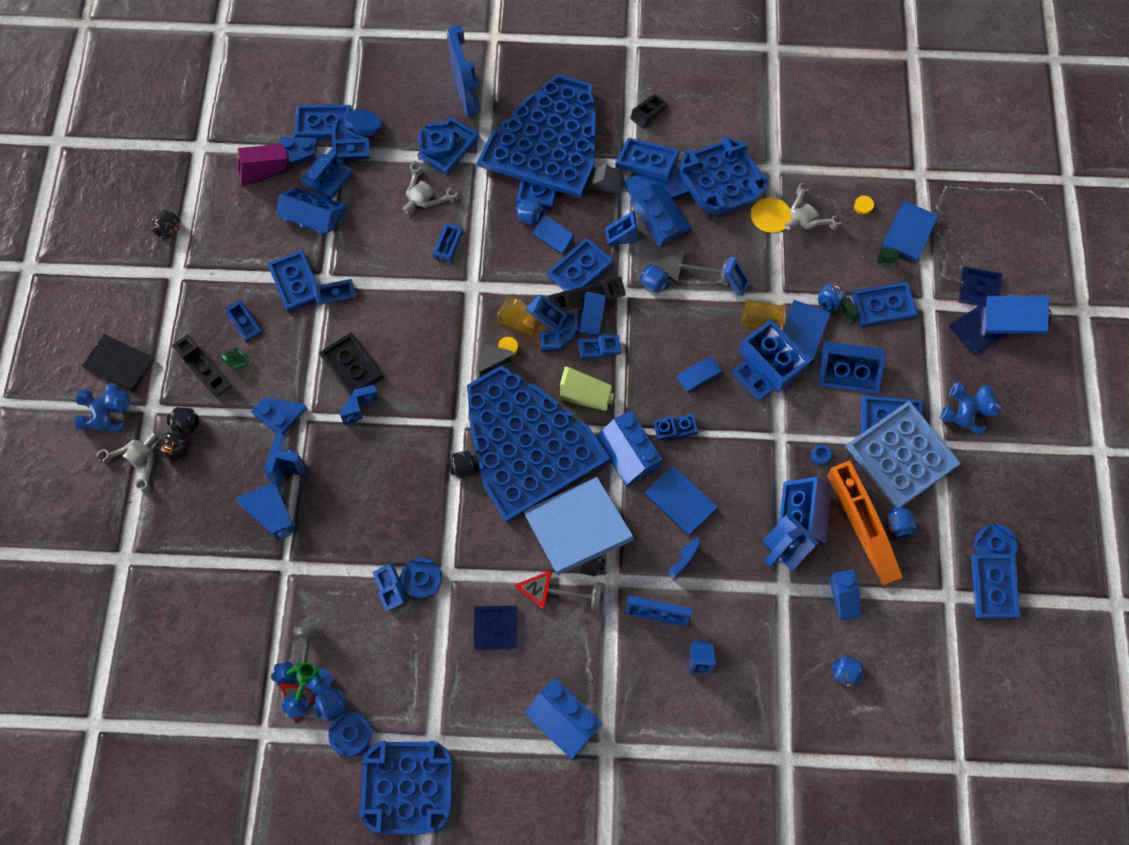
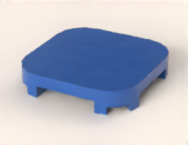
M461 26L446 28L450 63L466 116L481 113V107L477 95L472 96V89L479 87L475 75L474 62H466L460 44L465 43L463 28Z
M726 136L719 143L696 151H692L691 148L685 151L680 161L679 174L702 211L710 215H722L755 203L764 195L768 178L766 174L762 175L746 150L748 145L744 141L739 142L730 139V136Z
M384 740L370 747L362 760L363 775L361 809H359L364 825L374 833L382 835H429L442 830L450 819L453 764L447 749L439 742L431 740L430 742H386Z

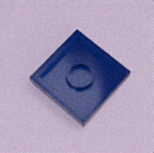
M964 266L961 274L958 303L986 308L987 296H1000L1002 273Z
M981 304L949 326L974 356L1005 336V334H985L986 310Z
M474 606V650L517 649V606Z

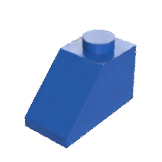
M854 569L833 573L829 579V584L840 621L860 617L862 615L860 589Z
M696 640L690 646L689 673L711 674L715 666L713 644H708L706 640Z

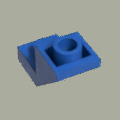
M375 385L354 390L340 411L343 424H353L363 419L360 404L367 405L375 400H379Z

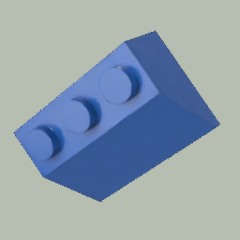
M648 184L632 194L631 205L660 248L692 230L662 184Z
M296 187L280 193L276 215L282 217L284 221H294L299 223L301 227L313 228L318 233L327 234L335 230L347 205Z
M772 319L742 340L738 351L746 360L749 359L760 374L763 373L778 393L790 385L812 361Z
M824 341L820 360L819 386L878 394L886 359L884 350L881 348Z
M631 410L613 419L596 435L626 487L661 468L663 459Z
M819 477L784 482L779 522L786 514L790 513L819 544H826L832 485Z
M555 677L538 694L525 712V715L571 760L602 729L603 725Z

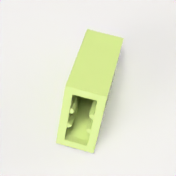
M564 368L560 383V401L607 411L608 404L612 405L614 393H611L612 385L572 368Z

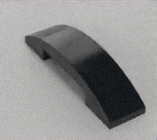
M617 277L551 294L547 297L548 300L565 312L584 307L586 292L606 295L605 301L625 296L626 292L622 277Z
M188 334L172 345L187 366L215 398L232 387L231 383L219 372Z

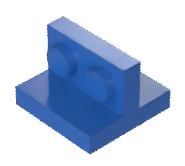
M331 149L327 154L322 153L301 178V183L326 198L333 199L352 176L353 171L341 164L337 152Z
M276 433L263 471L270 483L276 482L277 486L280 487L284 472L304 476L306 467L299 454L290 448L285 436Z
M788 513L763 540L772 551L764 561L769 566L776 562L779 564L783 562L793 571L819 542Z

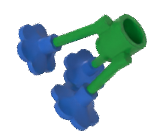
M288 661L283 664L277 663L273 668L274 672L271 674L272 681L276 682L279 688V683L294 685L296 677L300 682L297 694L286 696L281 706L282 712L287 713L291 719L304 717L307 713L306 709L309 703L301 697L305 684L307 689L312 690L314 695H319L331 689L330 684L333 682V676L327 673L326 669L316 668L310 662L302 664L297 662L294 667Z

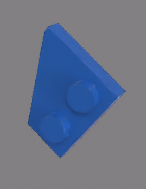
M332 124V150L337 152L339 160L370 159L369 138L356 135L350 130L346 131L339 128L338 125Z
M280 137L279 144H283L284 150L289 153V162L286 165L291 163L296 165L304 160L316 157L317 138Z
M264 397L251 413L277 434L284 435L308 408L305 404Z

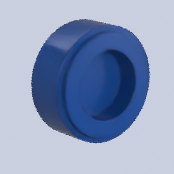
M823 444L815 446L811 452L812 461L820 466L827 465L832 458L831 449Z

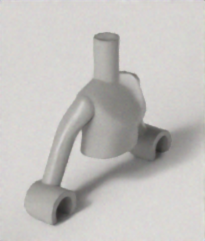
M416 163L410 165L412 179L406 191L410 201L403 208L405 213L408 214L415 206L429 208L446 201L454 203L458 200V193L451 196L453 190L449 188L446 196L429 201L435 194L434 190L423 181L416 185L417 178L422 174V169L419 167L415 170Z
M800 183L796 190L798 196L790 210L793 219L785 224L786 229L790 230L796 225L805 229H811L816 226L829 224L832 230H838L842 221L839 223L835 222L837 216H833L832 219L818 220L819 215L811 205L805 204L803 207L798 208L803 197L809 191V188L806 190L802 189L804 183Z
M152 433L145 442L132 440L124 447L110 453L102 449L97 452V457L101 459L106 455L103 462L108 464L112 461V458L122 455L126 461L137 469L146 462L143 477L136 481L135 486L140 488L145 484L142 492L147 493L151 488L148 480L154 463V453L150 447L159 437Z

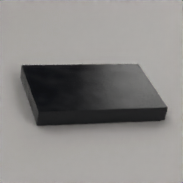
M352 332L318 352L349 397L354 390L371 386L384 378L383 373Z
M103 334L82 366L84 369L134 392L155 359L153 356Z

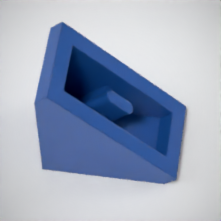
M635 212L628 213L605 228L608 245L637 242L638 227Z

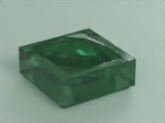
M880 247L876 256V263L894 266L899 257L900 250Z
M850 297L843 300L840 310L851 324L857 320L860 312Z
M236 347L223 354L221 360L236 371L249 364L251 358Z

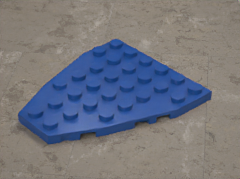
M559 74L554 76L550 82L541 86L539 92L535 95L533 93L529 95L513 111V115L508 120L505 119L497 131L494 130L490 134L477 161V167L581 198L594 169L596 115L591 84Z
M499 366L467 385L470 429L484 489L506 523L522 514L528 508L544 501L610 461V457L587 424L576 419L573 413L562 408L555 399L534 384L527 383L517 374L510 373L505 367Z

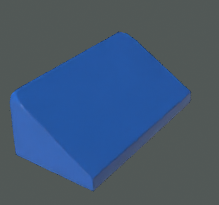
M546 215L541 218L533 231V235L562 254L574 242V234Z
M352 279L312 286L318 305L356 298Z
M542 294L525 309L527 313L548 329L559 331L567 315Z

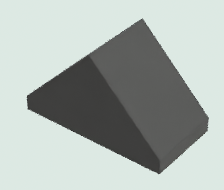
M606 163L593 169L585 189L622 194L624 176Z
M485 344L477 368L478 377H482L499 366L507 367L515 363L513 351Z

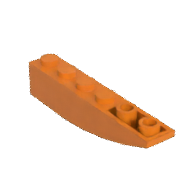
M851 461L832 467L827 477L882 585L885 586L902 579L901 571L887 535Z

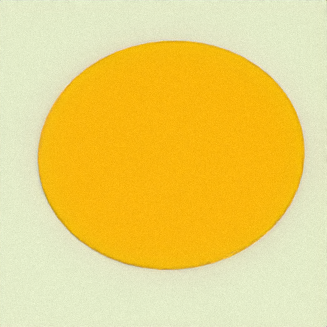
M774 197L758 200L751 209V219L755 226L769 233H776L786 229L785 224L792 219L789 206L784 201Z

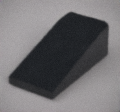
M654 94L633 108L630 119L641 128H644L668 106V103Z

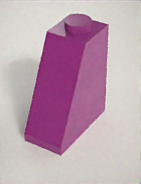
M283 144L238 148L237 171L241 186L285 171L286 163L289 162V153L284 150Z

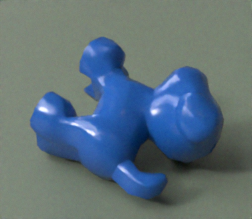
M955 382L950 390V396L959 401L958 412L955 414L953 408L944 406L939 418L947 422L957 423V425L968 428L976 434L984 433L986 426H977L975 424V415L979 413L982 416H997L1001 412L998 397L989 385L982 386L976 396H971L965 393L966 387L963 384Z
M110 383L105 388L104 397L95 399L91 391L78 390L76 402L78 405L90 408L91 420L86 415L77 416L75 418L76 430L94 428L95 430H109L116 433L124 429L123 422L116 425L111 423L110 412L122 413L129 408L130 397L126 391L119 388L117 384Z

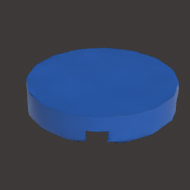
M355 109L346 114L345 125L349 130L350 128L353 129V132L356 134L371 136L381 129L382 121L373 112Z
M436 122L426 125L423 130L421 129L418 135V143L423 153L439 157L446 155L452 150L455 137L451 128H448L443 123Z
M1001 524L984 526L977 533L974 540L977 554L1016 555L1018 550L1014 533Z
M424 557L415 558L403 567L400 574L401 586L404 592L411 598L417 600L428 599L434 596L440 589L442 573L438 565L431 559Z
M345 712L336 717L330 724L329 743L333 750L342 756L353 757L360 755L371 743L372 727L367 718L360 713Z

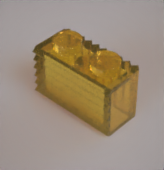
M507 296L497 314L498 323L534 336L540 324L538 320L525 311L529 305L517 297L510 298Z
M745 299L740 325L749 326V328L756 327L758 329L772 319L780 327L784 306Z

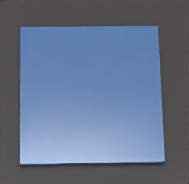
M910 400L845 446L894 508L903 507L961 464Z
M597 477L523 511L557 576L634 540L633 535Z

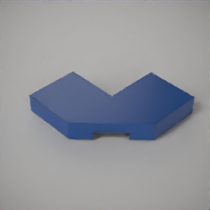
M578 312L566 313L567 315L559 331H540L541 352L561 351L579 333Z

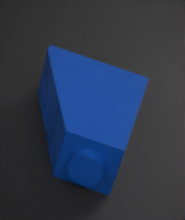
M276 482L236 498L242 509L274 538L284 539L296 531Z

